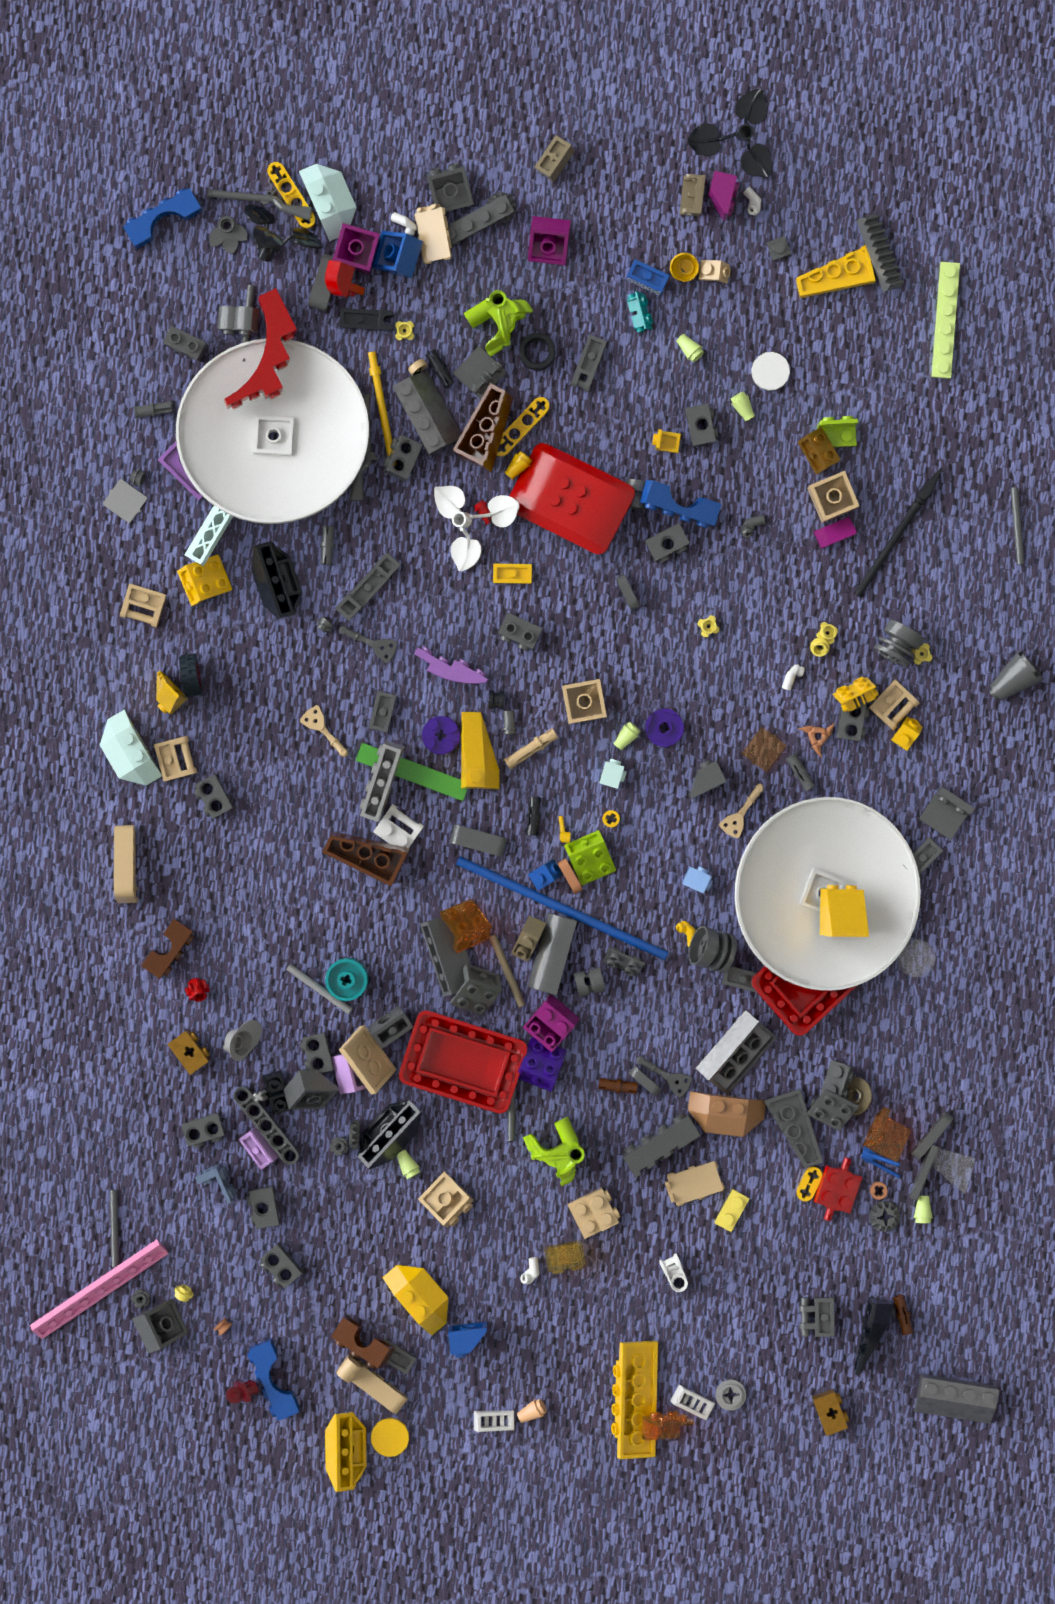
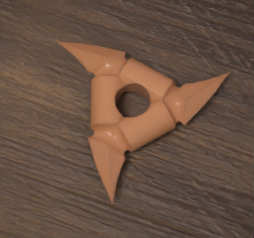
M835 722L827 729L815 726L798 728L808 733L810 742L813 745L812 748L821 758V746L831 736ZM816 733L822 735L820 740L815 739Z

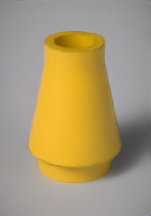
M522 451L518 454L516 453L505 474L513 480L530 466L529 464L532 460Z

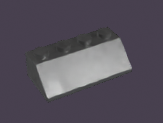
M428 371L413 375L393 385L394 391L429 456L458 441L461 433Z
M745 1010L696 1069L726 1095H729L778 1037Z
M920 1373L914 1412L990 1424L996 1410L999 1389L995 1385Z

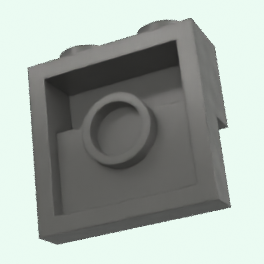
M459 162L448 165L449 169L441 170L438 167L429 170L430 174H426L433 202L445 208V212L474 205L464 165H459Z

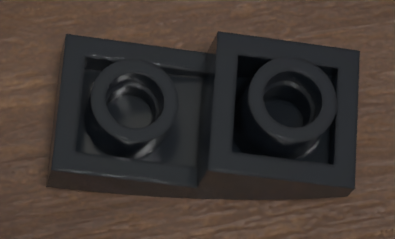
M279 1070L263 1075L273 1114L289 1111L283 1090L286 1084L282 1071Z

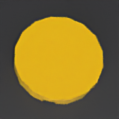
M386 1418L378 1421L371 1433V1443L374 1449L380 1455L386 1457L401 1454L409 1441V1432L406 1425L395 1418Z

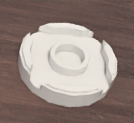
M766 352L758 356L753 362L751 369L752 378L761 389L767 391L777 390L788 380L790 374L789 364L780 354Z

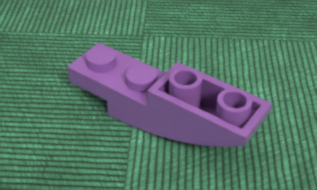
M424 646L422 649L417 648L414 655L430 663L427 669L428 672L446 680L465 684H483L488 681L485 678L486 673L479 669L473 671L469 668L470 664L462 659L459 662L454 660L452 666H449L450 661L441 656L438 659L432 656L433 652Z

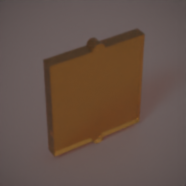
M761 727L741 754L752 761L753 765L756 764L767 772L787 745L777 739L775 734L772 735Z

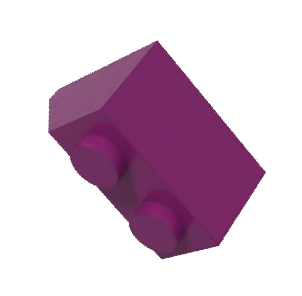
M532 216L528 261L566 265L571 220Z
M342 223L332 261L343 262L355 267L354 271L369 275L380 234Z

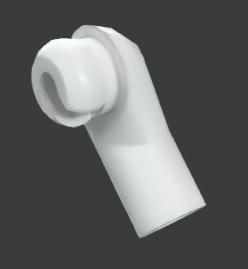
M748 187L743 192L749 199L747 211L750 215H757L761 209V198L751 187Z
M396 212L391 215L392 222L406 227L405 233L411 236L415 234L417 226L409 218Z
M799 664L794 665L787 672L782 688L791 690L795 676L802 677L805 668L799 666Z
M538 1257L529 1258V1269L520 1277L523 1284H531L539 1276Z

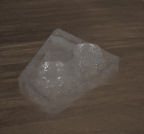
M939 1148L932 1166L962 1193L966 1194L975 1157Z

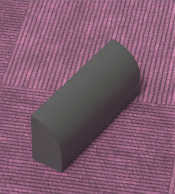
M547 912L546 925L540 937L527 986L557 995L577 920Z
M451 913L420 923L443 997L458 992L465 982L463 967L466 963L471 965L455 914Z

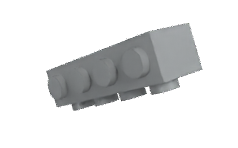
M386 741L383 745L380 744L377 752L379 759L377 763L374 762L371 770L373 777L366 785L365 791H367L366 798L362 799L359 809H362L360 816L376 822L382 818L405 746Z

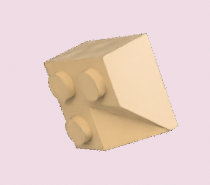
M845 471L807 487L822 523L859 507Z
M600 679L562 686L568 724L607 717Z

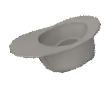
M249 1020L239 1029H234L227 1033L223 1049L230 1053L233 1060H243L258 1044L262 1034L261 1024L256 1020Z

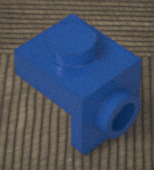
M552 859L529 873L528 876L536 889L540 890L561 877L562 873L558 864Z

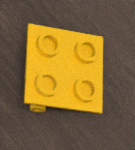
M860 677L849 686L839 687L832 695L841 704L843 712L848 711L849 713L857 708L855 702L858 707H861L857 699L858 696L865 705V700L868 703L875 700L879 694L874 689L876 686L867 677Z

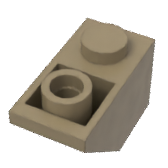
M529 915L511 954L528 962L546 923Z

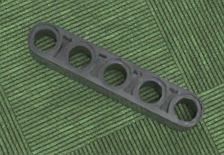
M248 1086L238 1087L234 1092L236 1103L282 1161L288 1165L296 1163L300 1156V1151L265 1106L261 1102L257 1103L254 1101V1092ZM240 1090H245L248 1093L246 1100L239 1098L238 1092ZM252 1105L259 1107L260 1113L258 1115L251 1113L250 1107ZM264 1120L270 1121L272 1128L269 1130L264 1129L262 1122ZM274 1136H282L284 1143L281 1145L276 1144ZM286 1151H294L296 1158L293 1160L288 1159Z

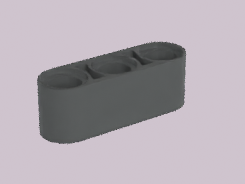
M323 253L308 306L327 312V304L330 302L332 294L328 291L325 284V272L328 261L333 259V255Z
M454 824L449 843L503 857L508 838Z

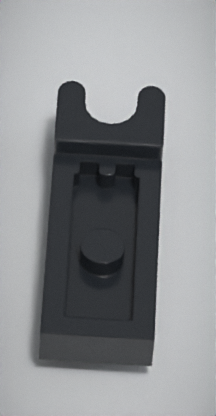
M341 308L340 328L392 332V326L385 324L384 320L392 318L394 312L390 310Z

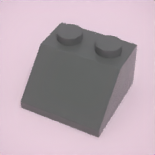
M709 759L699 764L701 768L696 771L688 795L690 799L727 782L717 761L712 762Z
M308 1069L299 1070L283 1089L289 1110L323 1109L339 1091L335 1084L317 1070Z
M173 1299L132 1318L148 1353L161 1350L188 1334V1330Z

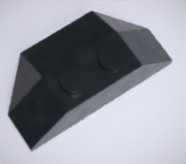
M272 541L255 545L253 547L251 570L263 606L277 619L295 615L302 591L290 556L275 546Z
M410 1100L388 1104L363 1131L357 1157L368 1169H373L392 1161L418 1133L422 1112Z

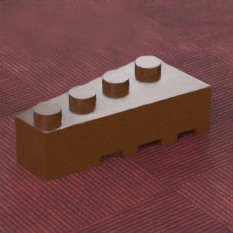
M490 383L454 446L453 451L461 458L492 472L514 398L505 390Z
M333 832L322 853L392 886L410 848Z

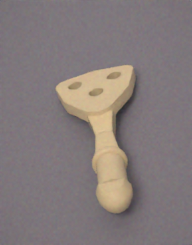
M315 705L306 711L300 722L309 729L323 733L330 741V745L339 752V755L346 757L348 750L343 747L338 738L329 733L320 707Z
M762 784L755 786L750 796L747 797L744 806L737 813L727 816L719 823V826L726 834L734 838L740 837L744 826V815L747 809L755 803L760 793L763 792L764 786Z

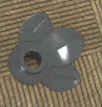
M223 216L219 219L217 227L210 233L211 247H216L222 244L224 250L232 255L237 250L239 241L247 240V232L243 226L236 223L234 218ZM230 223L231 227L229 229H225L224 224Z

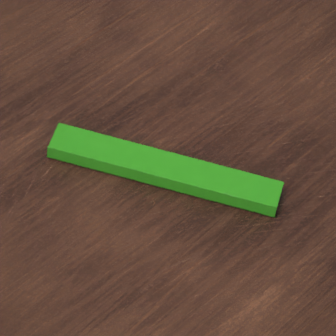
M362 743L355 761L373 767L374 762L377 763L379 755H377L378 748ZM401 757L396 776L461 801L464 800L468 789H461L460 779Z

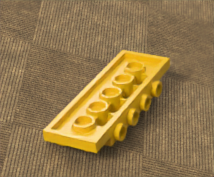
M657 1341L620 1342L619 1360H616V1365L613 1366L616 1384L612 1386V1393L615 1396V1404H612V1413L615 1415V1423L611 1425L612 1434L618 1438L617 1458L655 1457Z

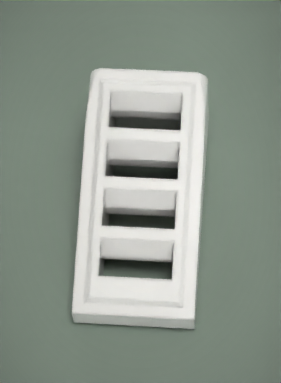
M680 1384L670 1400L675 1406L704 1420H707L715 1405L714 1402ZM692 1396V1399L689 1405L687 1406L686 1403L689 1397ZM698 1399L700 1401L694 1410L693 1407ZM703 1403H706V1407L704 1408L703 1412L700 1413L699 1411Z
M514 1410L474 1411V1430L476 1432L514 1430ZM504 1415H508V1426H504ZM481 1416H484V1426H481ZM489 1416H492V1426H489ZM496 1416H500V1426H497Z

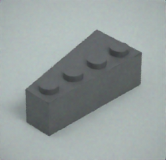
M683 1114L678 1115L673 1119L674 1123L669 1126L667 1124L660 1126L656 1134L652 1136L647 1134L640 1139L641 1143L638 1145L631 1144L624 1149L623 1159L635 1178L641 1175L639 1171L643 1168L645 1170L652 1168L659 1158L662 1160L674 1153V1149L677 1148L679 1150L700 1136L688 1114L685 1116Z

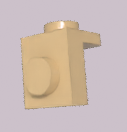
M701 260L699 280L728 283V278L730 277L729 264L718 260Z

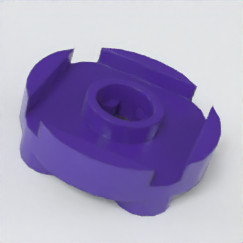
M660 709L648 717L645 731L648 739L653 744L660 747H668L680 740L684 731L682 719L675 711ZM664 722L668 723L667 727L670 728L669 731H665V734L661 733L659 725H663Z
M437 716L430 719L424 725L422 740L425 747L431 752L440 755L447 754L458 745L460 731L457 724L450 718ZM440 730H443V733L446 734V738H443L442 741H438V737L435 736Z

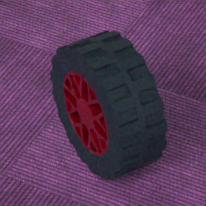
M196 653L181 655L179 657L180 673L186 697L202 695V680Z

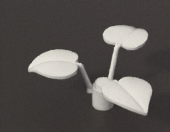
M456 486L434 488L435 502L439 512L444 517L452 519L453 525L460 527V531L467 537V539L464 537L457 538L451 546L452 559L458 571H465L471 568L481 556L480 542L478 540H470L471 537L465 530V528L471 525L472 519L492 516V522L496 526L507 527L514 522L520 507L517 500L504 495L496 496L488 503V509L491 513L470 515L460 510L466 501L465 494L460 488Z

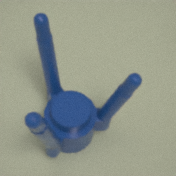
M870 1142V1145L865 1144L861 1156L862 1159H865V1162L871 1163L897 1178L901 1177L893 1170L876 1162L878 1159L895 1166H900V1163L879 1156V1150L876 1149H898L900 1145Z

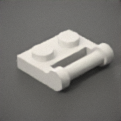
M392 804L373 832L389 844L409 848L424 825L416 823L399 811L397 806ZM393 815L413 829V833L410 835L390 821L391 816Z

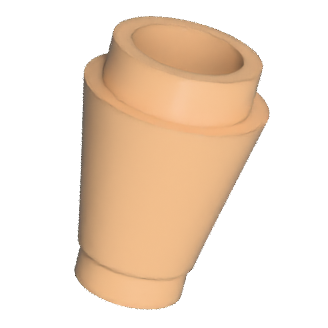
M534 1399L517 1412V1416L520 1422L523 1423L543 1417L547 1413V1409L541 1399Z

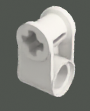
M677 1253L664 1261L662 1259L659 1260L672 1289L676 1292L684 1291L687 1288L688 1282ZM682 1278L684 1280L683 1286L676 1287L673 1284L674 1280Z

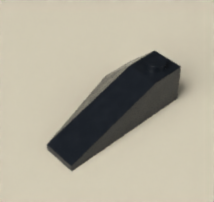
M869 1297L853 1371L855 1375H860L887 1329L890 1319L894 1318L896 1307H893L892 1301Z

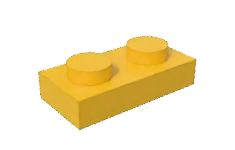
M493 564V583L532 584V564Z

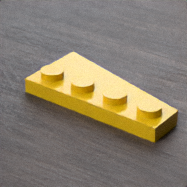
M866 245L862 246L859 250L846 254L838 260H833L821 268L818 267L796 278L800 298L867 285L876 281Z

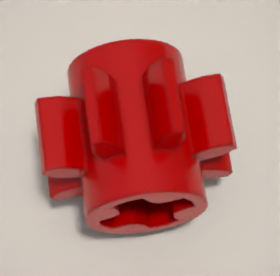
M194 978L188 982L185 992L189 996L190 1001L200 1002L206 999V993L210 992V989L205 979Z

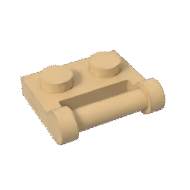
M129 583L120 617L136 619L157 628L167 595ZM132 604L155 611L154 616L129 610V606Z
M894 680L868 708L894 731L897 728L896 725L913 707H917L920 703L898 681ZM906 698L908 700L906 705L890 720L887 716Z
M188 736L154 744L164 782L198 773L197 768H194ZM175 745H181L187 770H181Z

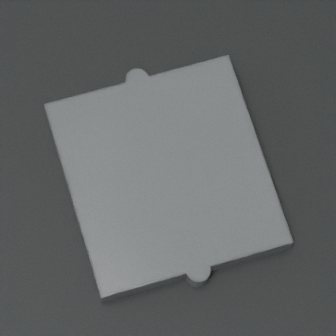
M120 478L113 490L109 491L110 494L103 502V505L130 524L136 514L141 512L140 509L148 498Z

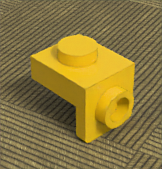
M658 429V433L653 435L652 445H656L655 450L678 454L681 434Z
M907 716L891 741L907 751L920 735L923 727L916 719Z

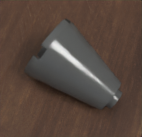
M1019 650L991 683V690L989 692L996 700L999 698L1002 701L1044 680L1031 660L1024 656L1025 653L1022 650Z

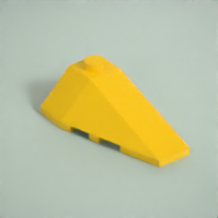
M461 712V789H499V767L481 712Z

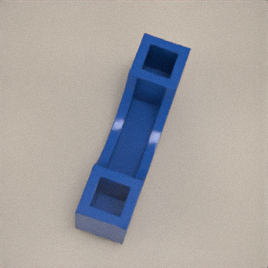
M183 188L176 192L175 197L171 199L165 198L154 209L151 207L143 211L142 216L130 218L123 227L135 248L139 249L153 240V228L160 218L166 215H177L187 221L203 212L191 189L188 188L186 190Z
M646 480L639 502L645 504L646 509L656 511L657 508L663 510L662 514L671 517L675 514L680 516L679 520L689 523L691 520L695 521L697 526L702 528L715 526L721 508L720 503L706 498H697L692 505L682 507L673 500L670 486L654 480Z
M272 1338L251 1346L247 1355L250 1363L255 1364L257 1380L259 1382L262 1381L264 1386L262 1392L265 1399H269L271 1403L269 1408L272 1416H276L277 1420L280 1421L299 1413L301 1408L294 1391H285L278 1388L271 1378V1366L279 1356Z

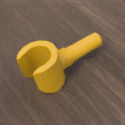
M558 816L560 841L569 843L571 832H565L563 816Z

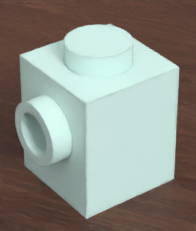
M610 759V762L605 761L600 784L618 789L619 783L624 782L627 772L624 771V766H621V761Z

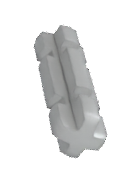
M267 1091L255 1092L253 1094L255 1097L254 1101L258 1103L267 1100Z

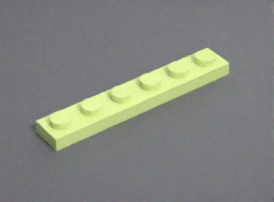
M940 262L931 374L933 378L951 379L960 263Z

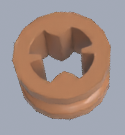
M878 1181L870 1186V1194L873 1198L880 1200L886 1197L888 1190L885 1184ZM876 1186H878L879 1188L880 1186L883 1187L882 1195L879 1196V1194H874V1188Z
M225 1317L213 1330H217L219 1332L218 1335L221 1336L232 1323L227 1322Z

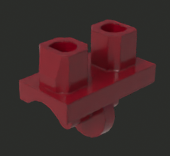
M252 1380L233 1382L234 1387L227 1390L226 1399L233 1404L240 1401L246 1403L252 1401L250 1396L259 1392L256 1382Z

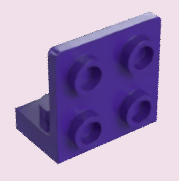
M531 1037L526 1056L523 1058L518 1071L520 1073L518 1079L551 1092L567 1051L557 1046L551 1052L538 1040Z

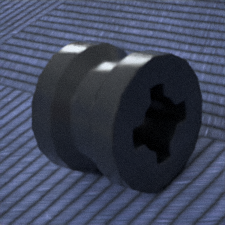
M489 690L488 709L498 707L504 710L505 691L494 692V690Z

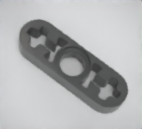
M947 1111L942 1113L929 1129L930 1132L921 1138L910 1154L919 1160L949 1126L954 1117Z

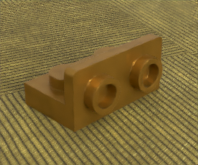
M822 427L807 434L797 442L816 475L840 461V457Z

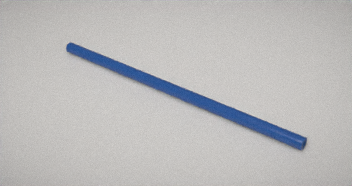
M461 856L458 858L456 865L664 961L668 955V951Z

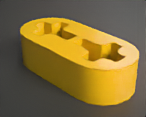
M811 1166L805 1170L796 1190L800 1200L806 1202L813 1198L822 1178V1172L818 1167ZM816 1170L818 1178H813L810 1183V1175L808 1173ZM807 1184L810 1185L808 1189L810 1195L802 1197L800 1190H805Z

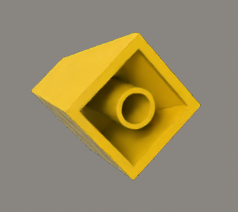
M827 885V888H821L819 935L831 937H869L864 890L857 889V885H845V889H839V885Z

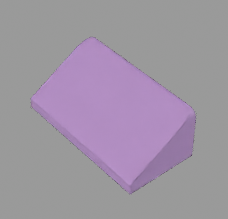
M256 1127L238 1139L260 1170L279 1157Z

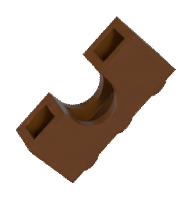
M174 918L163 933L171 941L169 953L160 954L153 949L141 967L159 979L163 976L167 977L173 969L170 967L173 961L178 962L184 952L181 950L184 945L189 946L194 939L192 935L194 930L177 918Z
M343 1317L331 1336L336 1340L335 1343L342 1348L347 1347L350 1349V1353L356 1358L366 1360V1364L373 1369L383 1368L395 1348L381 1338H374L368 1347L364 1346L360 1341V1333L364 1327L349 1317Z

